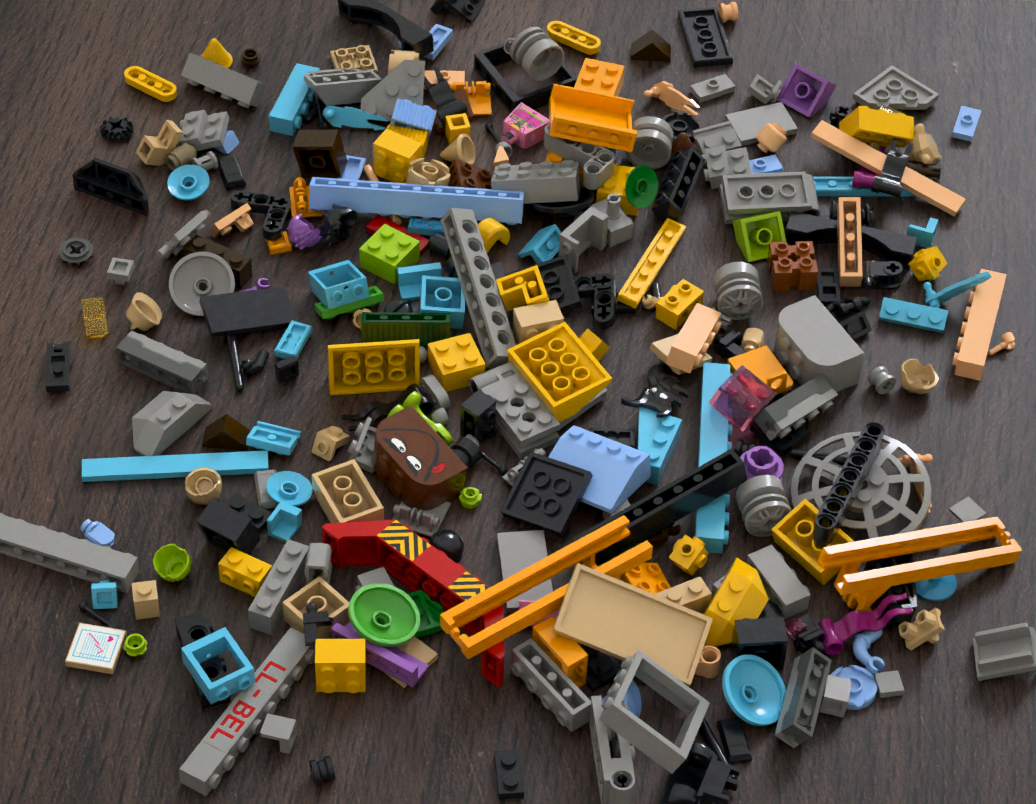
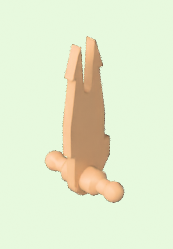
M666 81L653 85L650 90H646L643 93L645 98L656 97L664 101L666 105L686 112L688 115H699V113L686 106V104L695 108H700V106L693 99L687 98L681 92L674 89L673 85Z
M908 454L897 458L904 467L909 466L911 474H921L919 467ZM916 454L922 462L929 463L933 459L931 454ZM914 483L921 502H923L924 483Z

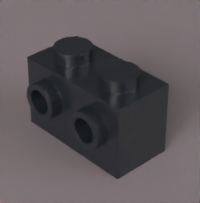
M478 390L461 404L460 435L466 437L468 434H471L478 440L479 445L485 439L492 437L496 431V401L490 395H486Z

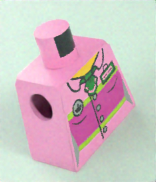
M521 102L504 120L501 141H505L510 145L515 143L519 147L527 149L544 140V128L549 124V119Z

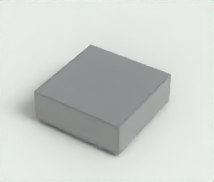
M898 670L874 673V681L877 684L879 698L901 696L904 694V687Z

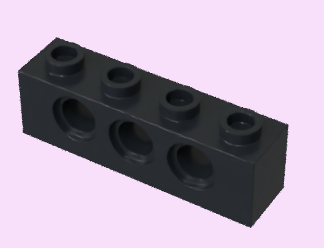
M203 611L175 618L176 633L181 648L214 632L211 620L206 621ZM217 655L200 663V666L211 682L225 677L224 672H227L223 657L219 658ZM191 675L201 709L231 702L229 695L222 701L210 704Z

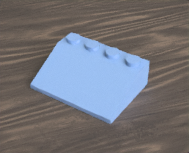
M575 425L559 438L549 455V458L590 471L593 477L581 502L608 513H613L651 477L650 454Z

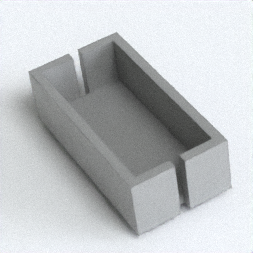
M564 160L561 163L543 161L540 164L523 162L519 165L503 163L495 167L491 187L493 190L524 192V204L578 201L581 189L579 162H574L573 160Z

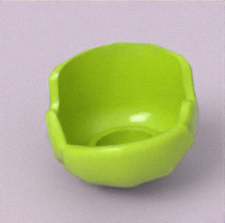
M168 544L162 546L155 553L153 566L158 575L164 580L178 582L184 579L190 572L192 561L185 549L178 547L176 544Z

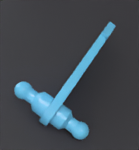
M329 105L323 110L325 119L335 127L341 128L342 125L354 128H373L374 130L387 129L386 127L368 122V119L388 121L378 114L376 116L347 106L342 108Z
M988 271L977 274L946 287L937 293L932 290L930 282H925L923 288L926 290V305L939 308L942 303L949 301L950 298L992 278L991 274Z

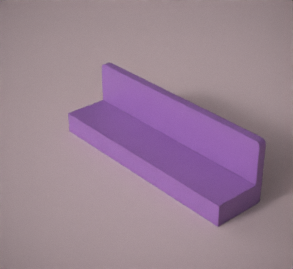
M336 623L331 628L332 639H365L354 629L351 623H347L345 627ZM365 639L366 662L412 688L428 670V664L394 646H380Z

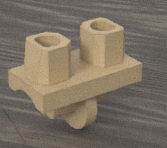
M934 608L929 612L923 609L917 613L914 622L904 621L899 624V633L905 639L907 649L913 650L927 640L930 643H935L939 640V633L945 630L940 619L941 612L939 609Z

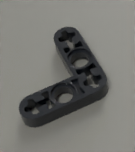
M235 191L231 194V207L236 210L247 203L251 208L249 212L267 214L263 223V237L266 240L275 241L282 237L291 213V200L288 197L247 191Z
M609 273L574 277L579 297H594V317L597 326L602 329L612 327L616 321V284L614 277ZM589 284L587 289H579L581 285ZM604 298H610V299H611V300H610L608 303H606V304H601V303H600V301H601L602 299H604ZM604 312H607L608 315L606 319H604Z

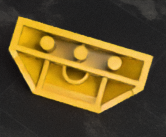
M736 558L703 613V615L713 618L704 644L705 646L718 647L731 644L735 620L744 618L758 619L769 600L758 571L739 558Z

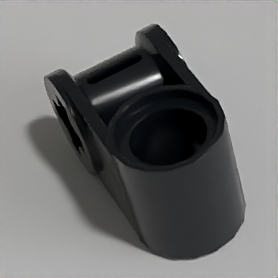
M866 261L862 263L863 277L861 284L863 288L869 290L897 289L901 285L900 274L903 267L896 261Z

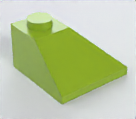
M780 211L732 220L736 241L747 262L768 258L770 242H786Z

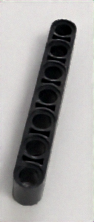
M869 422L860 433L815 518L812 537L816 543L828 545L834 540L881 450L885 432L882 424Z

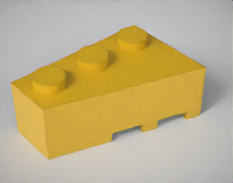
M858 106L839 122V130L865 144L866 142L878 143V147H890L893 138L897 139L896 147H905L914 139V117L906 116L904 113L887 112L884 109L875 110L870 109L868 106Z

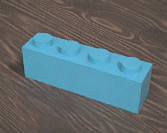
M296 63L269 114L270 131L293 136L296 129L300 128L302 118L308 113L309 104L314 101L315 96L303 79L309 71H319L320 68Z

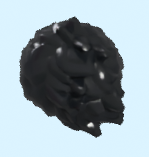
M333 204L331 210L322 214L324 218L322 219V225H320V228H322L320 236H324V243H329L328 246L331 247L340 240L348 239L350 236L349 229L355 225L358 219L355 210Z

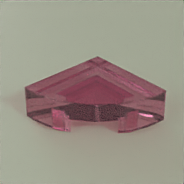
M798 618L785 622L786 631L794 640L799 634L806 631L807 625Z

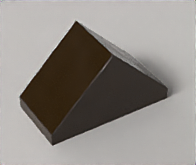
M652 29L631 43V60L670 62L671 45Z
M226 414L206 426L202 447L248 451L249 446L246 445V438L251 430Z

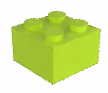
M384 224L359 248L360 267L395 285L397 283V268L414 266L420 260V241Z

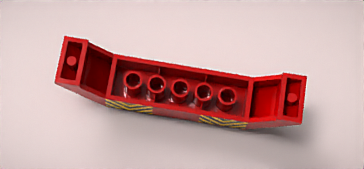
M396 519L326 523L322 526V543L328 544L331 547V563L337 568L341 569L343 566L384 567L390 576L412 592L422 590L432 601H436L443 606L444 612L490 588L479 577L473 576L461 564L455 563L443 551L433 547L427 539L418 536L409 526L403 525ZM503 604L461 628L473 636L504 619ZM504 640L483 651L481 658V675L498 688L503 685Z

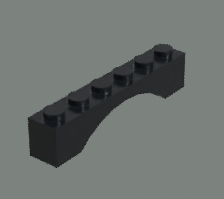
M338 0L339 14L350 21L372 23L389 30L399 39L402 51H415L419 53V59L434 51L433 36L430 32L422 29L378 0Z
M791 211L785 233L786 242L790 245H795V242L813 241V245L838 243L837 220ZM861 226L862 249L875 254L885 262H899L904 269L910 270L908 264L913 259L917 237Z

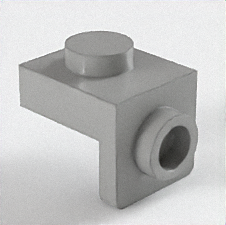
M757 74L746 91L766 105L770 99L775 100L781 92L778 88L782 82L778 80L772 85Z

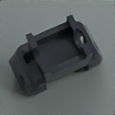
M694 741L687 759L673 774H668L660 795L659 804H728L730 796L725 795L727 789L737 791L739 781L728 776L730 774L739 777L741 768L718 761V756L715 755V752L702 742Z

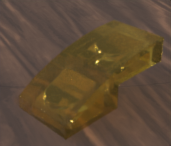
M103 297L81 299L86 338L109 336Z

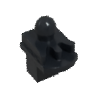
M732 330L725 337L721 334L715 335L714 342L718 345L717 353L722 358L726 357L727 359L746 353L744 349L739 347L743 338L742 334Z
M314 602L307 604V613L303 614L305 646H315L317 639L316 627L330 626L334 623V619L328 617L327 611L317 612L318 606Z
M809 614L799 617L796 627L801 634L795 638L793 642L794 648L804 653L813 647L822 653L825 650L823 643L824 631L819 625H816Z

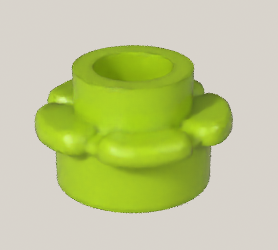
M474 487L464 488L459 496L461 504L469 509L477 507L482 499L479 490Z
M131 634L126 638L123 649L132 657L143 655L147 651V641L140 634Z

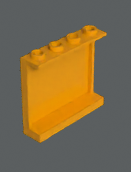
M553 84L549 99L550 136L632 152L637 136V130L632 129L631 112L634 100Z

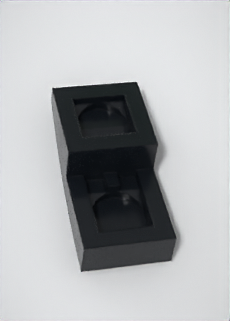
M818 268L816 288L817 298L821 303H833L841 300L837 268Z

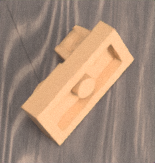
M246 203L214 223L209 233L213 238L220 234L225 236L232 230L231 226L233 224L241 232L246 231L254 224L248 214L251 210L250 206Z

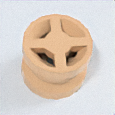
M730 2L728 5L724 3L718 5V12L722 23H726L727 20L732 22L738 21L736 2Z

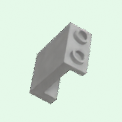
M592 206L560 234L559 257L567 254L573 274L578 271L579 255L590 245L600 251L606 247L608 215Z

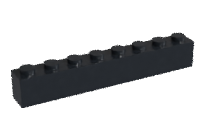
M731 448L572 538V543L624 515L630 521V524L626 526L630 531V535L596 553L595 563L599 566L748 480L744 462Z

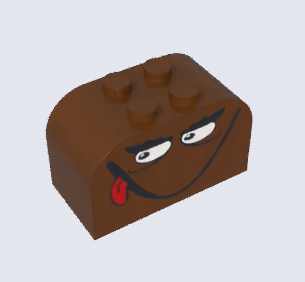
M412 405L384 419L377 427L372 466L378 478L389 486L395 497H398L411 509L415 507L417 510L427 511L445 502H451L460 496V492L464 488L468 467Z

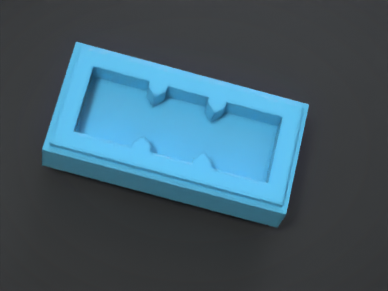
M292 320L275 348L274 356L286 359L295 355L298 358L312 333V326Z

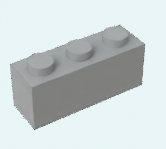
M773 545L748 554L746 563L758 571L768 599L778 605L784 620L808 609L811 597L807 586L802 585L797 578L796 572L789 568L783 555L777 552Z

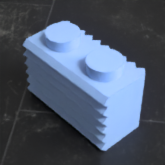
M399 98L396 101L390 125L427 131L429 139L437 111L429 106H420L416 103L413 104L410 100H401Z

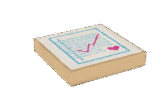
M79 623L67 654L65 665L67 667L114 674L127 637V631Z

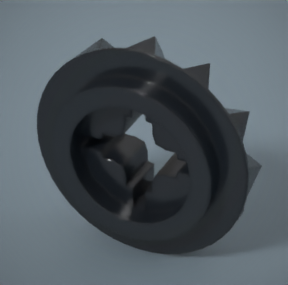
M119 116L114 119L110 117L109 121H103V125L100 126L101 136L111 142L124 141L131 137L134 131L132 122L128 121L126 117L122 119Z

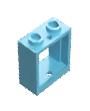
M349 260L308 272L311 291L328 309L370 297L366 277Z
M226 627L181 648L183 664L210 704L222 701L229 695L245 690L255 683L253 666ZM228 650L241 669L211 682L200 666V663Z

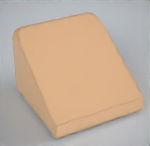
M502 146L498 147L494 160V170L500 164L509 163V158Z

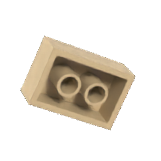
M355 459L312 474L313 494L330 523L384 520V507Z

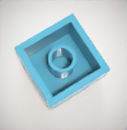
M422 275L419 313H451V328L463 329L465 297L459 278Z

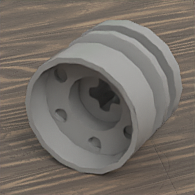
M530 27L522 31L515 38L510 48L512 60L519 67L523 68L524 72L534 81L549 79L559 70L564 61L563 49L540 27Z
M732 262L723 265L716 271L713 277L717 307L721 314L732 318V320H744L760 311L763 307V296L759 275L754 266L745 262Z
M755 476L746 480L736 490L735 498L742 513L745 528L753 536H772L771 529L792 511L780 479L775 476Z

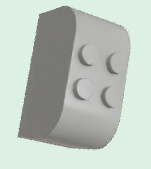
M815 295L791 304L780 312L774 350L779 362L789 370L794 380H797L802 386L822 374L836 392L859 383L864 352Z

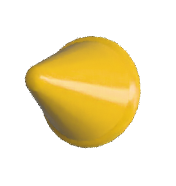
M215 38L211 39L204 52L200 55L227 68H230L233 62L231 54Z

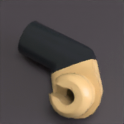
M654 283L650 286L651 295H647L648 298H642L644 308H655L657 300L662 297L660 284Z

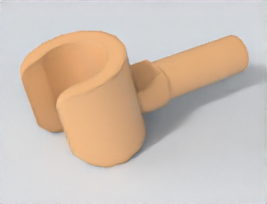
M1011 332L1002 335V343L988 351L990 356L1001 349L1011 350L1015 347V337Z

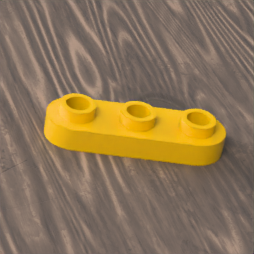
M552 21L547 25V34L555 41L588 55H593L600 51L601 41L594 35L561 21Z
M132 66L124 71L125 82L148 95L164 102H170L177 97L175 84L141 67Z

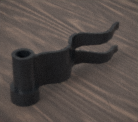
M437 66L434 70L438 84H431L425 77L424 86L429 90L438 108L436 113L442 125H444L446 116L463 114L468 109L463 100L458 102L447 80L443 78Z
M893 138L881 175L875 176L871 191L878 194L882 192L900 198L903 185H900L913 144L909 143L903 155L897 157V154H895L897 139Z
M411 384L407 387L406 394L401 395L391 403L384 404L381 401L374 400L369 402L358 414H344L340 417L342 420L359 421L373 411L370 415L372 420L369 425L372 426L378 418L387 417L398 404L402 406L406 398L414 391L418 392L421 396L419 408L424 415L429 414L433 410V404L423 394L417 384ZM357 426L347 427L349 431H356Z

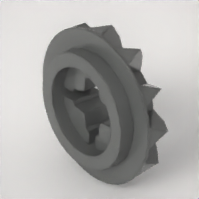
M83 238L68 239L60 245L58 250L62 262H68L69 265L77 263L79 266L80 262L87 263L88 258H93V246L88 240Z

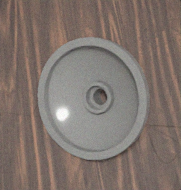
M195 252L183 257L174 266L169 277V291L173 301L182 311L193 316L204 317L199 302L200 297L234 293L235 278L231 267L223 258L210 252ZM201 285H207L205 291H201L199 288Z

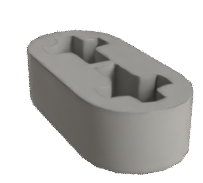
M431 374L421 378L420 382L423 392L430 399L435 409L443 407L446 410L450 408L451 404L448 394L436 377Z

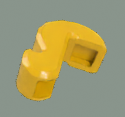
M487 218L477 224L486 253L489 252L497 240L505 245L508 244L510 232L496 219Z

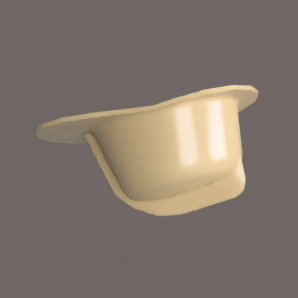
M137 292L126 311V316L132 323L130 329L138 328L142 331H147L154 325H158L162 318V312L157 303L144 293Z

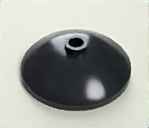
M581 186L578 201L531 203V206L536 211L547 216L567 219L589 207L594 201V193L592 190Z

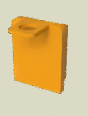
M767 345L728 359L727 363L730 364L732 374H734V377L755 406L759 405L761 400L780 393L786 395L788 390L793 388V380Z

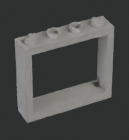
M638 650L632 657L628 655L620 665L622 669L615 676V683L607 692L609 696L601 705L603 711L599 720L673 774L687 759L710 702ZM634 675L687 714L674 744L621 705Z

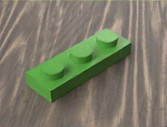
M375 285L368 288L369 298L328 309L322 302L315 303V310L322 319H333L339 314L353 313L362 307H373L379 302L384 301V296Z

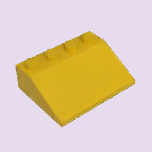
M566 322L507 349L508 362H511L559 423L574 416L612 382V377Z
M419 339L328 345L330 396L405 391L411 384H417L420 388ZM406 370H411L406 377Z

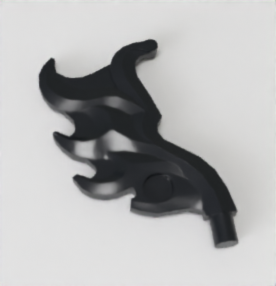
M663 362L659 365H654L649 370L647 381L650 387H645L637 399L630 400L627 397H622L621 404L636 408H651L659 412L656 414L657 418H664L672 413V404H677L678 407H681L682 398L680 395L688 398L689 391L681 385L680 380L665 373L669 366Z

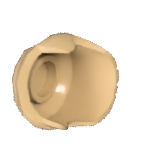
M908 359L902 364L900 382L902 387L908 392L925 394L933 390L937 385L939 377L932 365L922 366L918 359Z
M205 467L193 470L185 480L186 494L195 504L208 505L212 499L216 500L221 493L222 480L220 475L213 469Z

